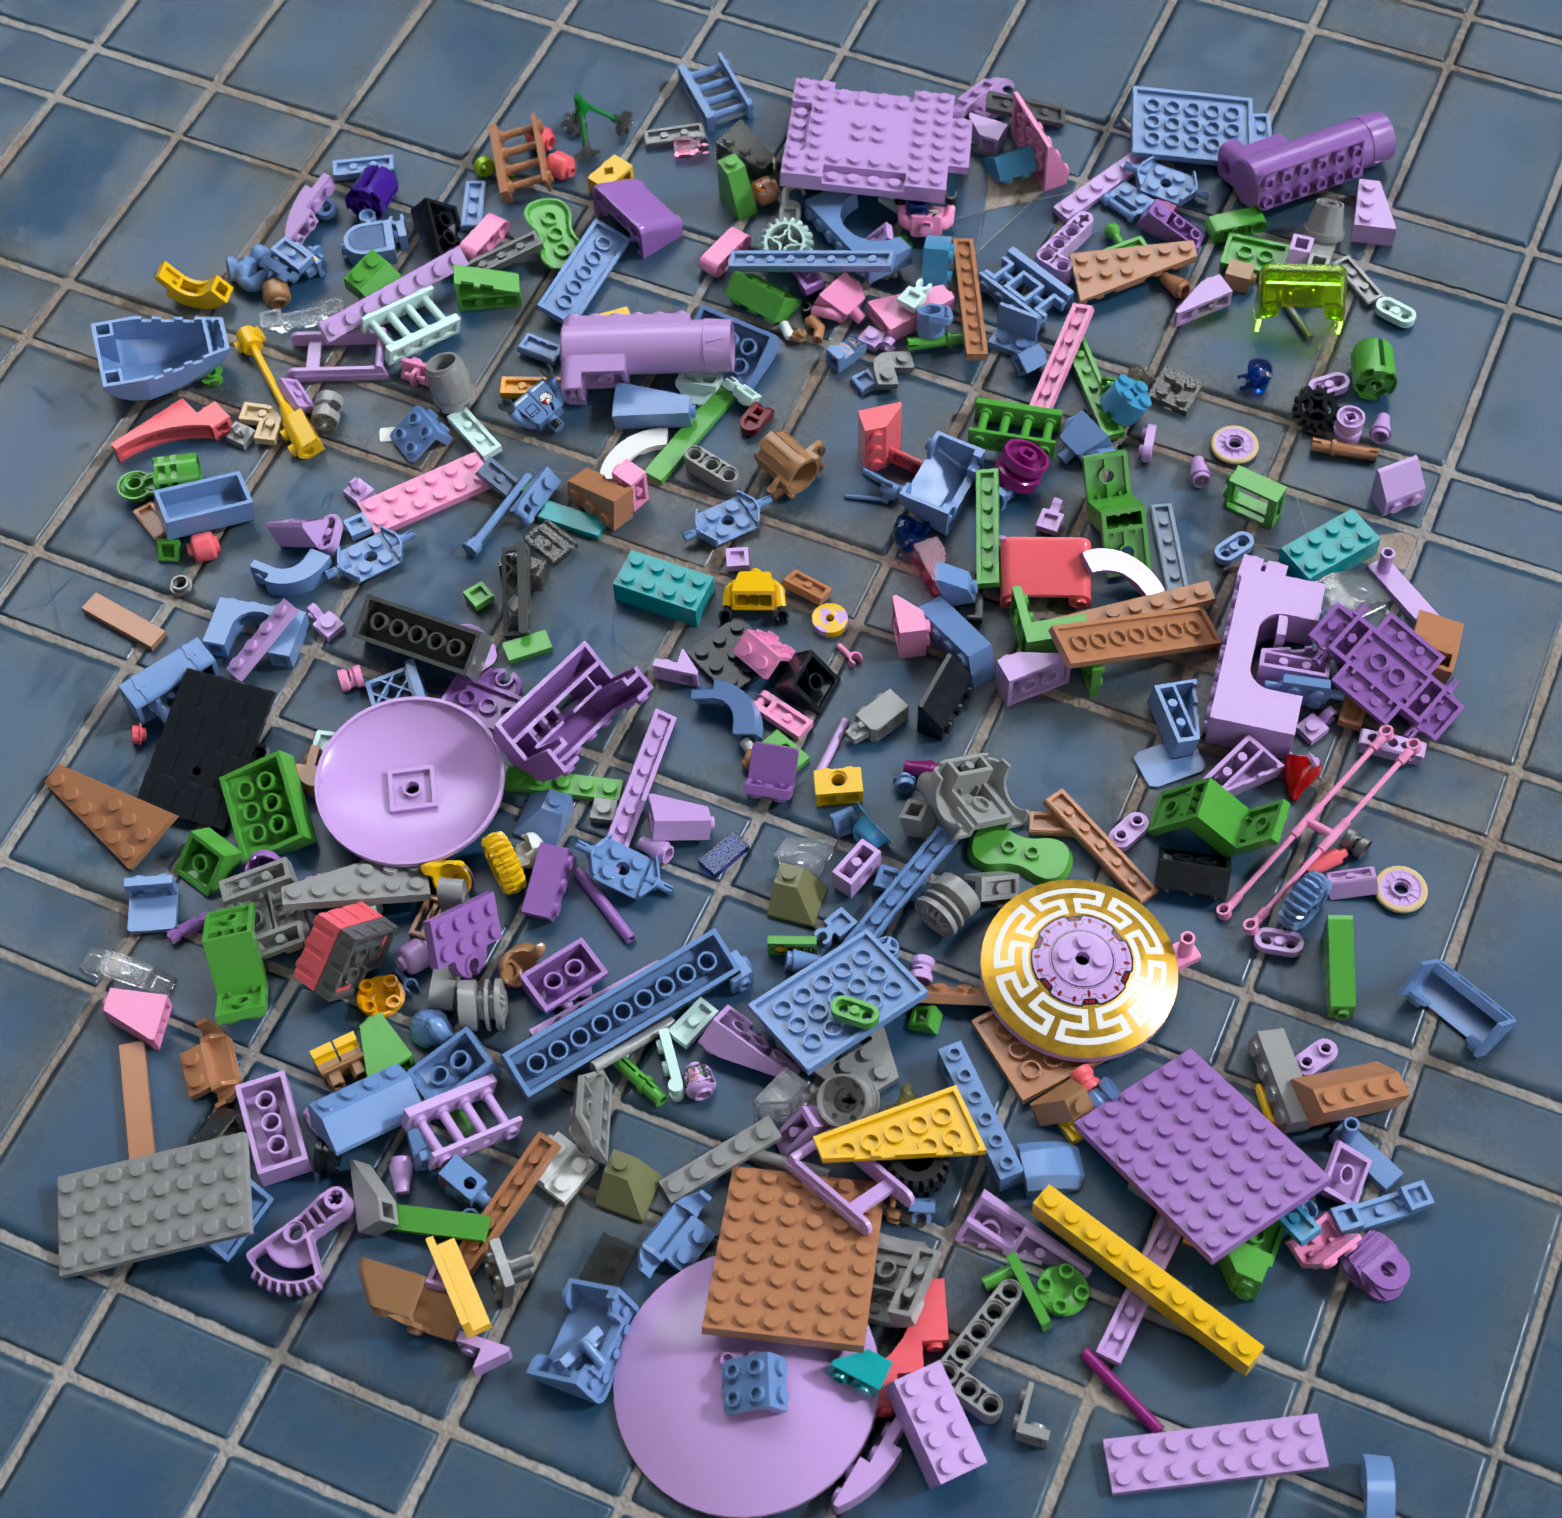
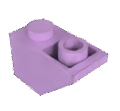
M970 112L968 120H973L972 138L978 149L998 154L1007 139V124Z
M1294 233L1281 281L1298 285L1303 283L1306 265L1315 238Z

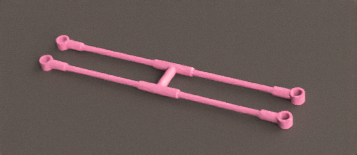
M1381 726L1379 735L1369 745V749L1319 804L1316 803L1290 832L1289 837L1239 892H1235L1226 903H1221L1217 906L1216 911L1219 919L1228 920L1232 917V910L1243 899V895L1307 827L1326 836L1317 846V850L1265 907H1262L1253 918H1248L1244 921L1245 933L1250 936L1259 932V925L1321 853H1325L1351 824L1350 821L1400 766H1403L1412 755L1421 752L1420 740L1411 738L1406 742V749L1398 756L1394 765L1348 816L1342 818L1333 829L1316 821L1315 819L1323 811V807L1373 752H1376L1384 742L1391 741L1394 738L1392 726Z

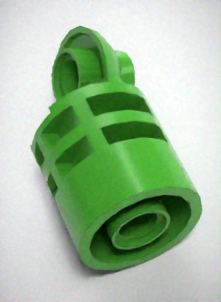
M193 452L152 458L154 472H127L119 479L117 490L123 498L133 502H142L148 496H153L154 490L201 480L203 475L198 453Z

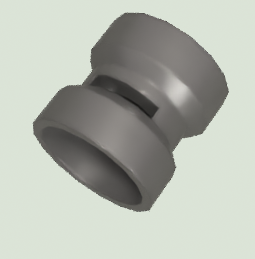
M1352 826L1342 837L1339 846L1350 850L1353 856L1361 859L1370 848L1373 840L1368 836L1360 835L1359 830Z

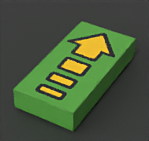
M768 936V955H785L786 951H792V949L817 955L816 936Z

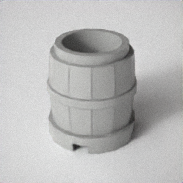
M444 352L428 360L425 374L428 387L434 396V403L438 410L441 409L442 413H456L464 410V405L469 402L470 405L475 402L477 392L471 383L469 371L460 356L453 352Z

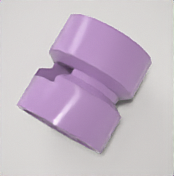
M1352 405L1339 409L1332 432L1333 439H1337V442L1356 445L1361 438L1365 413L1360 408Z

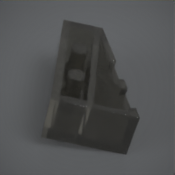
M741 119L715 142L716 160L735 153L745 165L748 178L756 181L765 176L772 179L776 175V157Z

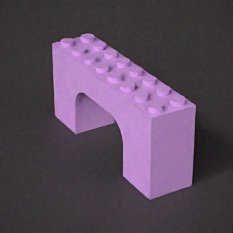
M1244 568L1242 576H1237L1202 732L1206 733V743L1235 748L1250 734L1276 758L1284 759L1288 752L1291 751L1303 696L1270 690L1260 686L1251 675L1252 657L1254 650L1259 644L1274 639L1279 615H1284L1288 618L1285 642L1312 646L1313 642L1307 636L1318 624L1326 584Z

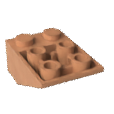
M1419 610L1413 630L1445 656V659L1431 675L1441 683L1446 684L1455 666L1464 624Z

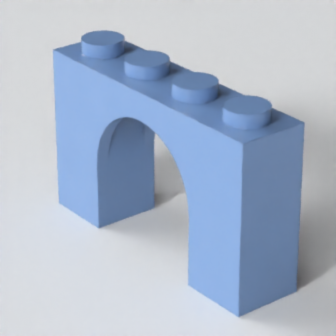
M220 597L203 638L204 646L211 655L229 658L238 634L249 626L266 621L276 605L269 606L254 601L246 602L235 598ZM298 609V614L269 648L267 653L272 665L294 668L310 626L306 612Z

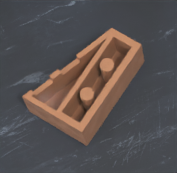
M587 467L568 480L569 498L582 506L588 514L598 516L601 524L609 527L612 531L617 530L633 518L632 487L624 488L619 486V481L613 480L610 482L606 480L605 475Z

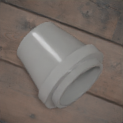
M1318 198L1308 221L1303 225V234L1315 238V243L1334 245L1342 241L1345 234L1343 230L1344 204L1331 198Z

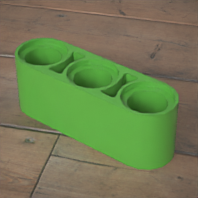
M1255 206L1212 215L1205 220L1204 226L1211 241L1219 243L1227 241L1229 232L1246 236L1262 233L1267 229L1268 223L1261 209Z

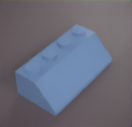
M396 1063L310 1103L311 1127L333 1153L338 1156L401 1126L404 1109L420 1103L421 1099L411 1077Z

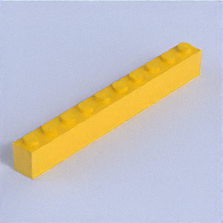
M1050 1184L1033 1202L1032 1215L1241 1375L1246 1377L1261 1358L1265 1346Z

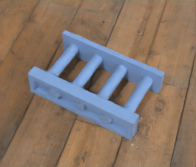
M721 52L718 53V64L694 72L688 71L685 64L677 66L678 81L708 133L715 131L717 119L740 111H744L748 120L752 119L753 101L745 94L731 70L729 60L725 59ZM717 72H721L723 78L701 85L695 83L696 79ZM729 85L731 89L709 98L702 95L703 92ZM735 97L738 101V104L717 111L710 109L711 105Z

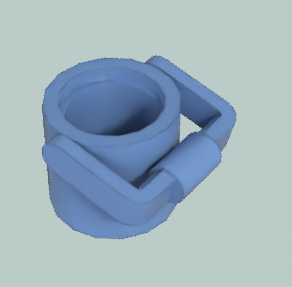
M927 303V305L920 306L917 309L918 336L925 339L942 337L945 334V326H950L954 320L951 308L935 303Z

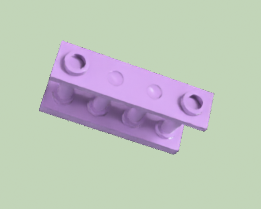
M493 1073L404 1109L401 1125L405 1131L418 1128L433 1151L428 1165L430 1171L438 1167L444 1168L455 1154L462 1158L504 1139L510 1140L518 1135L523 1119L521 1116L509 1120L493 1096L497 1079ZM479 1100L485 1101L499 1125L487 1129L471 1104ZM458 1109L463 1110L477 1134L465 1139L449 1113ZM436 1118L441 1119L455 1143L443 1148L427 1122Z

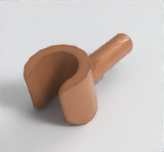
M890 1195L886 1220L898 1225L902 1210L895 1208L896 1198Z

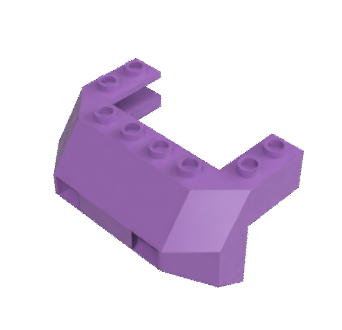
M584 641L495 723L493 741L511 763L542 783L550 779L555 781L562 775L564 777L575 769L574 764L580 759L577 754L583 749L581 745L584 742L589 743L598 735L596 731L599 728L603 729L612 722L610 717L623 708L629 710L636 703L638 705L642 704L649 698L647 693L654 687L637 666L613 676L588 643ZM570 694L573 700L560 711L557 705L565 696Z

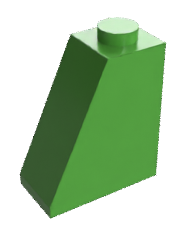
M735 153L718 160L717 170L720 198L739 222L757 214L745 165Z
M381 1012L367 1017L359 1025L367 1077L396 1063L405 1072L416 1065L412 1053Z

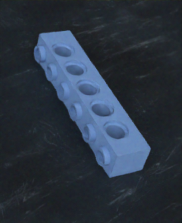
M958 1041L938 1049L937 1063L948 1086L956 1085L987 1149V1154L982 1155L998 1191L1001 1192L1023 1183L1024 1169L962 1042Z

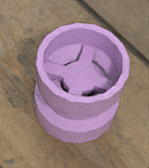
M916 954L911 957L910 967L912 970L910 973L923 986L932 985L933 975L931 971L934 970L935 966L934 958L924 954Z

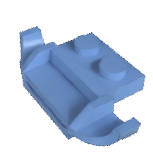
M704 1190L683 1197L671 1204L641 1243L638 1254V1269L648 1278L653 1275L655 1269L663 1261H666L677 1272L693 1265L716 1236V1233L697 1218L700 1214L699 1212L712 1198Z

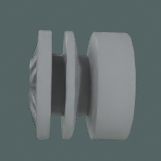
M944 872L931 885V889L925 891L923 896L916 900L915 909L930 929L943 937L951 938L963 927L964 921L969 920L980 909V901L974 890L964 880L952 873Z
M495 978L494 990H492L490 979H485L483 990H479L477 980H459L457 1004L460 1030L467 1026L472 1032L479 1031L480 1021L484 1020L487 1030L492 1031L493 1019H495L497 1030H505L506 1017L508 1016V999L503 979Z
M835 1074L827 1078L819 1087L816 1097L817 1109L821 1117L828 1124L836 1127H841L877 1114L880 1107V1093L876 1085L868 1077L859 1074ZM849 1098L856 1099V1103H850Z

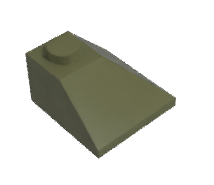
M781 862L774 880L767 917L814 929L828 886L805 868Z
M613 1149L603 1171L595 1206L643 1223L660 1186L659 1181L663 1179V1176L639 1158Z

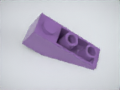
M1155 199L1143 211L1136 224L1151 236L1167 242L1194 240L1196 251L1205 237L1203 232L1158 199Z

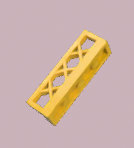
M433 1236L426 1238L425 1240L467 1338H472L493 1328L455 1238L439 1245L436 1244Z

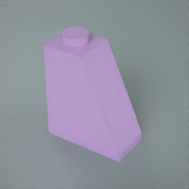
M649 794L647 816L653 841L710 840V831L715 828L714 816H710L707 806L657 794Z

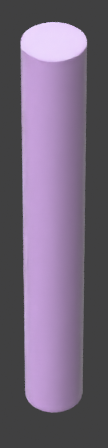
M841 718L816 770L828 768L850 723L847 718Z

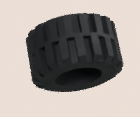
M950 1157L927 1158L932 1165L920 1172L911 1171L906 1168L902 1163L905 1159L885 1160V1169L904 1184L913 1195L923 1198V1195L927 1194L930 1197L934 1195V1189L939 1192L942 1189V1183H946L949 1174Z

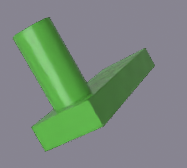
M1016 1252L1006 1256L1009 1265L981 1278L988 1292L996 1289L1006 1279H1017L1043 1332L1053 1328L1051 1320Z

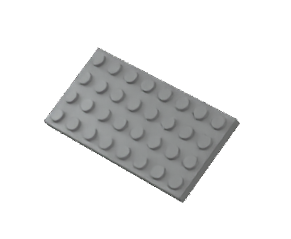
M245 1132L57 1177L59 1276L64 1279L254 1234L249 1138Z

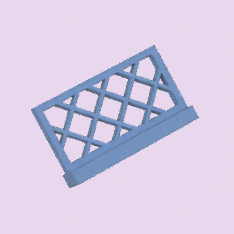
M413 658L405 661V667L365 682L372 706L390 700L386 696L391 688L399 690L395 698H401L404 693L412 696L429 697L421 671ZM406 676L402 686L394 684L398 677ZM380 684L385 685L381 695L373 693V687Z

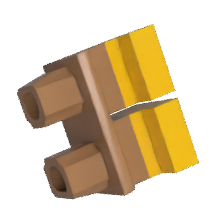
M354 1031L332 1040L341 1062H339L331 1042L309 1051L325 1084H329L334 1092L346 1086L343 1077L352 1074L355 1081H360L367 1077L364 1055Z

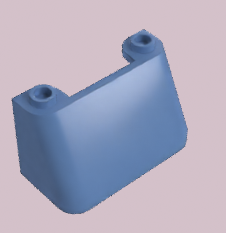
M937 430L933 438L929 437L925 445V449L928 450L927 457L911 483L907 482L899 487L897 497L901 505L935 531L947 536L976 487V470L983 469L985 449Z
M569 1278L562 1292L563 1305L569 1313L549 1356L545 1354L534 1356L529 1363L526 1374L535 1381L599 1404L605 1401L612 1387L616 1370L615 1366L620 1356L624 1336L628 1335L631 1328L630 1324L640 1308L619 1287ZM598 1325L604 1334L597 1339L600 1344L596 1348L607 1360V1363L599 1369L584 1351L579 1356L581 1362L570 1371L566 1368L558 1373L551 1364L589 1329Z

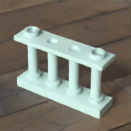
M432 285L361 317L360 332L365 334L373 330L385 345L384 360L388 365H392L404 357H409L459 333L461 318L456 313L445 317L433 303L434 287ZM426 306L438 322L428 325L417 313L416 309ZM408 314L421 330L410 333L398 318ZM390 322L403 338L392 341L380 326Z

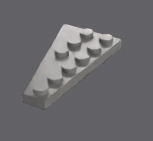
M365 860L282 886L281 896L283 911L344 907L361 901L366 905L430 901L428 876L423 874L421 866L391 867Z

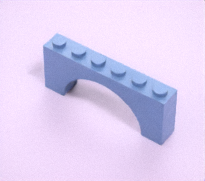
M823 191L804 200V215L806 219L815 225L817 231L821 232L828 243H832L836 247V250L895 251L896 257L892 272H858L859 276L864 277L869 284L912 264L911 247L901 237L885 241L867 240L854 235L843 225L845 218L858 208L857 194Z

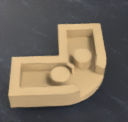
M244 402L239 415V422L257 426L253 437L255 443L276 446L280 430L282 429L280 415L270 405Z

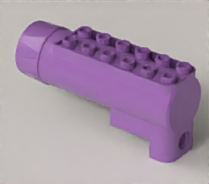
M1374 111L1290 141L1280 133L1247 145L1242 144L1235 138L1224 142L1218 150V175L1234 188L1236 195L1243 204L1248 207L1257 206L1261 210H1268L1363 176V169L1380 164L1394 156L1396 151V135L1388 117L1380 111Z

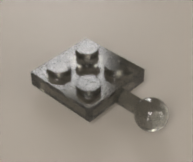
M1134 365L1128 370L1129 378L1152 385L1148 393L1152 403L1184 417L1188 414L1204 386V381L1167 365L1164 366L1158 378L1145 373L1143 367L1139 365ZM1176 388L1180 390V392L1173 393L1170 389Z

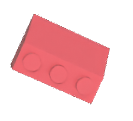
M901 402L858 411V454L863 468L870 471L886 468L890 463V448L900 449L902 427Z

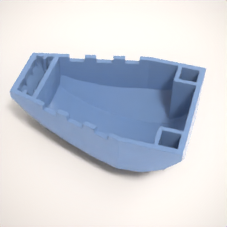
M132 316L91 323L103 389L105 392L120 399L132 401L151 400L190 386L210 374L230 354L223 317H194V320H183V317L162 319L161 316H152V319H142L141 316Z

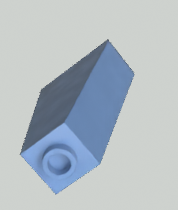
M616 382L612 409V419L616 430L692 427L693 418H696L697 410L696 405H692L690 396Z

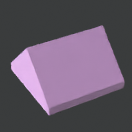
M286 519L267 522L266 528L280 547H318L329 524V519Z
M1336 1140L1324 1171L1331 1177V1184L1317 1194L1341 1204L1353 1201L1357 1204L1372 1160L1340 1140Z

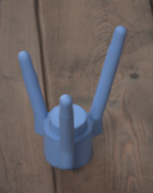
M863 468V475L881 484L879 494H882V497L856 494L844 495V498L879 501L888 504L889 500L896 501L897 492L901 485Z

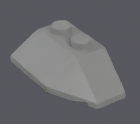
M599 1070L598 1072L595 1071L578 1076L573 1106L570 1107L572 1123L569 1126V1135L581 1151L600 1163L606 1164L608 1163L612 1084L604 1070Z

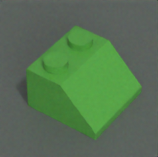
M210 827L193 830L188 836L174 871L208 897L220 887L219 881L229 878L235 873L243 852Z
M1243 1243L1217 1262L1230 1291L1243 1300L1255 1301L1273 1255Z

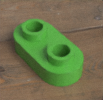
M847 995L837 996L831 1002V1014L834 1019L866 1030L874 1028L879 1023V1010L874 1004Z

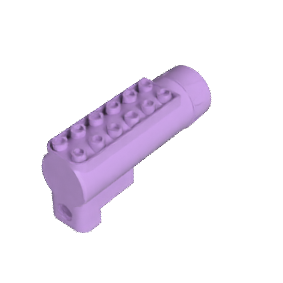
M657 311L653 314L634 312L626 315L621 313H611L610 315L592 313L588 316L569 314L563 319L560 333L561 394L564 397V402L570 405H587L588 389L615 388L616 382L630 384V375L734 372L735 336L733 320L714 318L692 320L690 313L685 311H676L674 313Z

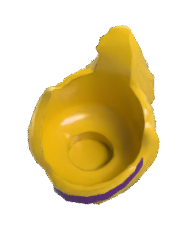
M443 859L421 865V871L432 879L436 892L439 878L465 879L468 893L473 890L475 880L472 871L463 861Z

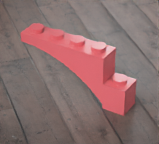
M181 398L124 436L118 438L111 443L116 458L122 462L148 448L177 440L209 438L218 441L231 431L232 422L230 416L215 401L199 412H196Z

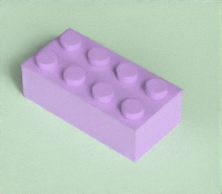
M284 1070L235 1085L257 1174L263 1187L313 1171L290 1083Z
M940 1360L894 1380L884 1387L930 1490L987 1463Z

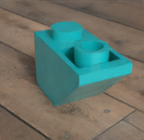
M867 1349L864 1350V1353L858 1352L833 1360L825 1373L830 1375L833 1381L839 1384H848L855 1388L858 1394L874 1398L884 1383L892 1361Z

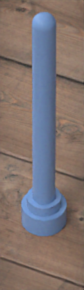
M530 473L523 475L477 535L465 541L462 545L465 552L473 557L480 553L483 540L522 492L521 490L531 481L532 475Z

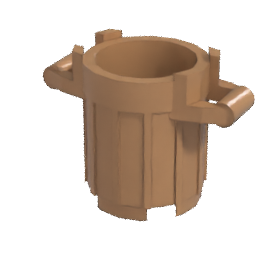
M781 429L777 433L771 431L765 435L758 443L761 446L758 455L754 453V459L757 461V464L774 479L767 487V491L773 500L778 499L784 493L793 499L796 497L795 494L805 490L815 480L819 471L822 472L825 464L820 461L821 457L826 453L822 440H816L815 443L805 449L792 436Z

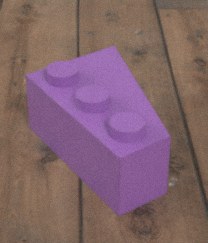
M540 842L521 910L524 915L554 922L555 917L559 916L561 900L567 889V884L577 859L568 848Z

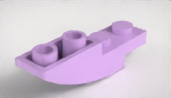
M323 172L312 188L305 185L297 196L289 213L285 236L296 243L298 241L303 245L306 237L315 229L316 224L319 222L315 214L321 209L323 203L332 195L336 188L330 175Z
M897 1416L892 1423L888 1421L881 1433V1436L884 1437L879 1446L874 1445L869 1453L868 1460L870 1462L860 1457L856 1464L852 1463L845 1474L847 1481L843 1488L837 1487L831 1499L834 1502L833 1512L837 1515L855 1507L873 1494L898 1465L902 1458V1449L896 1445L904 1431Z

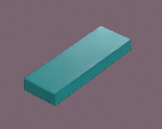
M548 500L538 515V521L596 540L600 539L606 526L601 524L598 516Z

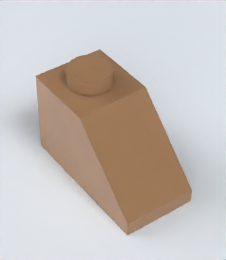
M1071 1078L1029 1104L1039 1126L1074 1121L1094 1108L1086 1087Z

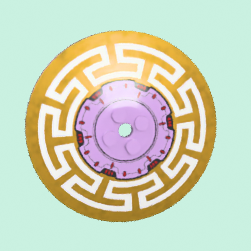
M1086 880L1051 881L1039 884L1018 894L1007 902L992 920L983 940L979 969L983 992L989 1006L1001 1024L1013 1036L1030 1048L1061 1060L1100 1062L1118 1058L1136 1050L1149 1041L1162 1027L1172 1009L1177 994V959L1172 943L1162 925L1146 907L1131 896L1097 882ZM1083 956L1088 960V964L1080 965L1076 962L1075 958Z

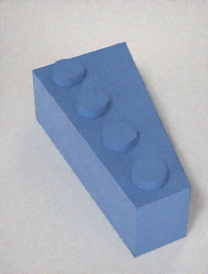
M941 595L918 607L923 610L925 620L929 619L931 633L929 635L945 655L947 653L952 654L972 675V686H974V689L996 677L992 644Z

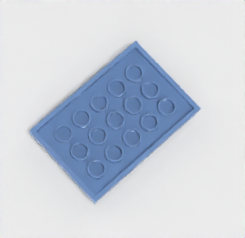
M1133 86L1131 157L1148 159L1155 156L1157 160L1218 166V150L1224 142L1236 138L1244 145L1253 143L1252 98Z
M865 929L749 1003L748 1010L803 1071L810 1075L928 997V990L868 929ZM847 995L874 1004L879 1010V1023L874 1028L866 1030L834 1019L831 1014L832 1000L837 996Z

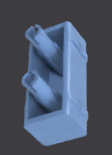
M198 637L186 644H182L180 648L136 675L133 674L129 679L118 685L124 703L142 726L158 716L164 724L166 723L170 708L187 668L220 676L216 660Z

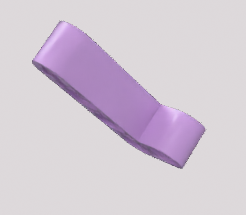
M1087 211L1077 213L1037 251L1036 263L1065 285L1070 282L1072 263L1068 259L1069 254L1074 253L1092 235L1093 215Z

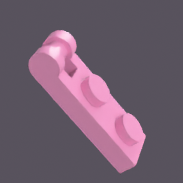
M763 690L758 695L759 698L754 701L760 710L762 718L798 742L813 727L811 719L766 690Z

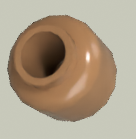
M273 277L262 285L263 299L268 307L279 310L285 308L290 302L291 294L287 282Z

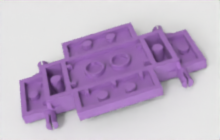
M1338 601L1307 636L1320 650L1311 659L1314 663L1320 657L1315 663L1319 666L1327 656L1334 659L1342 668L1331 679V683L1382 726L1387 725L1398 713L1410 725L1408 730L1402 735L1406 738L1411 732L1408 739H1411L1419 732L1434 743L1465 708L1452 693L1461 684L1458 680L1451 686L1457 678L1452 677L1445 686L1431 675L1445 659V656L1392 612L1375 628L1362 617L1370 609L1366 605L1361 611L1366 604L1365 602H1361L1358 608L1353 611L1347 609Z

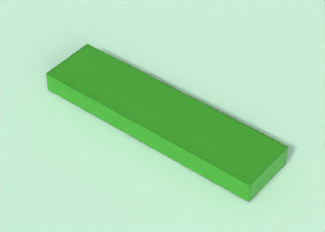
M396 1204L399 1225L392 1228L391 1231L449 1239L455 1238L457 1240L480 1243L486 1242L491 1217L488 1215Z

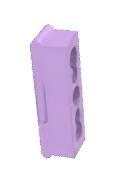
M1362 728L1358 742V752L1365 753L1369 749L1367 746L1375 740L1379 732ZM1394 735L1391 741L1384 742L1371 755L1396 761L1398 756L1406 749V742L1409 739ZM1421 742V752L1412 755L1414 757L1409 758L1406 763L1419 766L1421 760L1424 759L1427 743Z

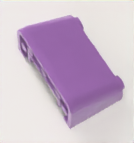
M632 178L599 183L592 188L595 213L600 218L611 214L630 233L631 241H636L639 244L640 249L637 252L643 259L683 236V221L680 216L675 215L645 187L641 180Z

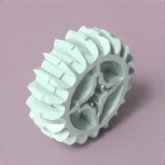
M783 217V222H779L776 218L774 225L768 222L769 229L763 228V235L759 236L761 243H758V249L770 250V246H773L777 250H813L811 247L814 246V241L811 240L813 236L811 232H808V226H803L802 221L799 220L795 223V218L792 217L788 222L787 218ZM793 233L802 239V244L793 240ZM789 241V245L783 248L782 245Z

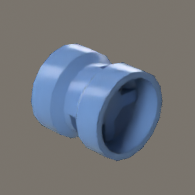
M1107 1077L1099 1081L1098 1087L1088 1091L1095 1108L1108 1100H1116L1121 1097L1118 1088Z

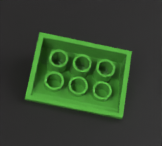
M278 750L219 777L238 848L243 852L241 857L243 864L246 865L252 853L262 849L282 855L299 850L318 841L293 755Z

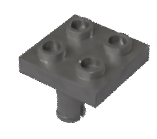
M500 1238L489 1240L488 1251H485L487 1262H484V1269L487 1277H492L495 1301L500 1300L502 1309L513 1306L515 1282L532 1278L531 1268L534 1267V1260L531 1251L508 1257L504 1253Z

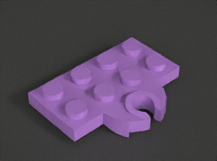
M489 668L483 672L479 681L456 674L441 699L470 711L494 734L495 723L523 698L521 697V680L513 672L510 675L511 680L509 683L500 684L499 682L506 677V669Z
M486 891L423 921L431 969L439 970L448 965L451 975L461 978H472V975H478L486 962L487 945L502 938L495 894L491 891Z

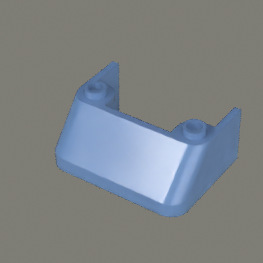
M1440 959L1420 962L1396 993L1399 996L1408 995L1407 1000L1416 1007L1421 1005L1424 1007L1428 1006L1466 1036L1467 1048L1473 1052L1476 1058L1486 1055L1517 1022L1509 1012Z

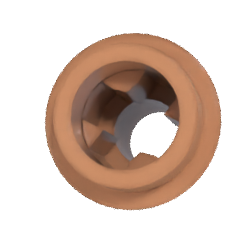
M1167 272L1163 273L1160 277V283L1175 298L1183 299L1189 294L1191 285L1187 279Z

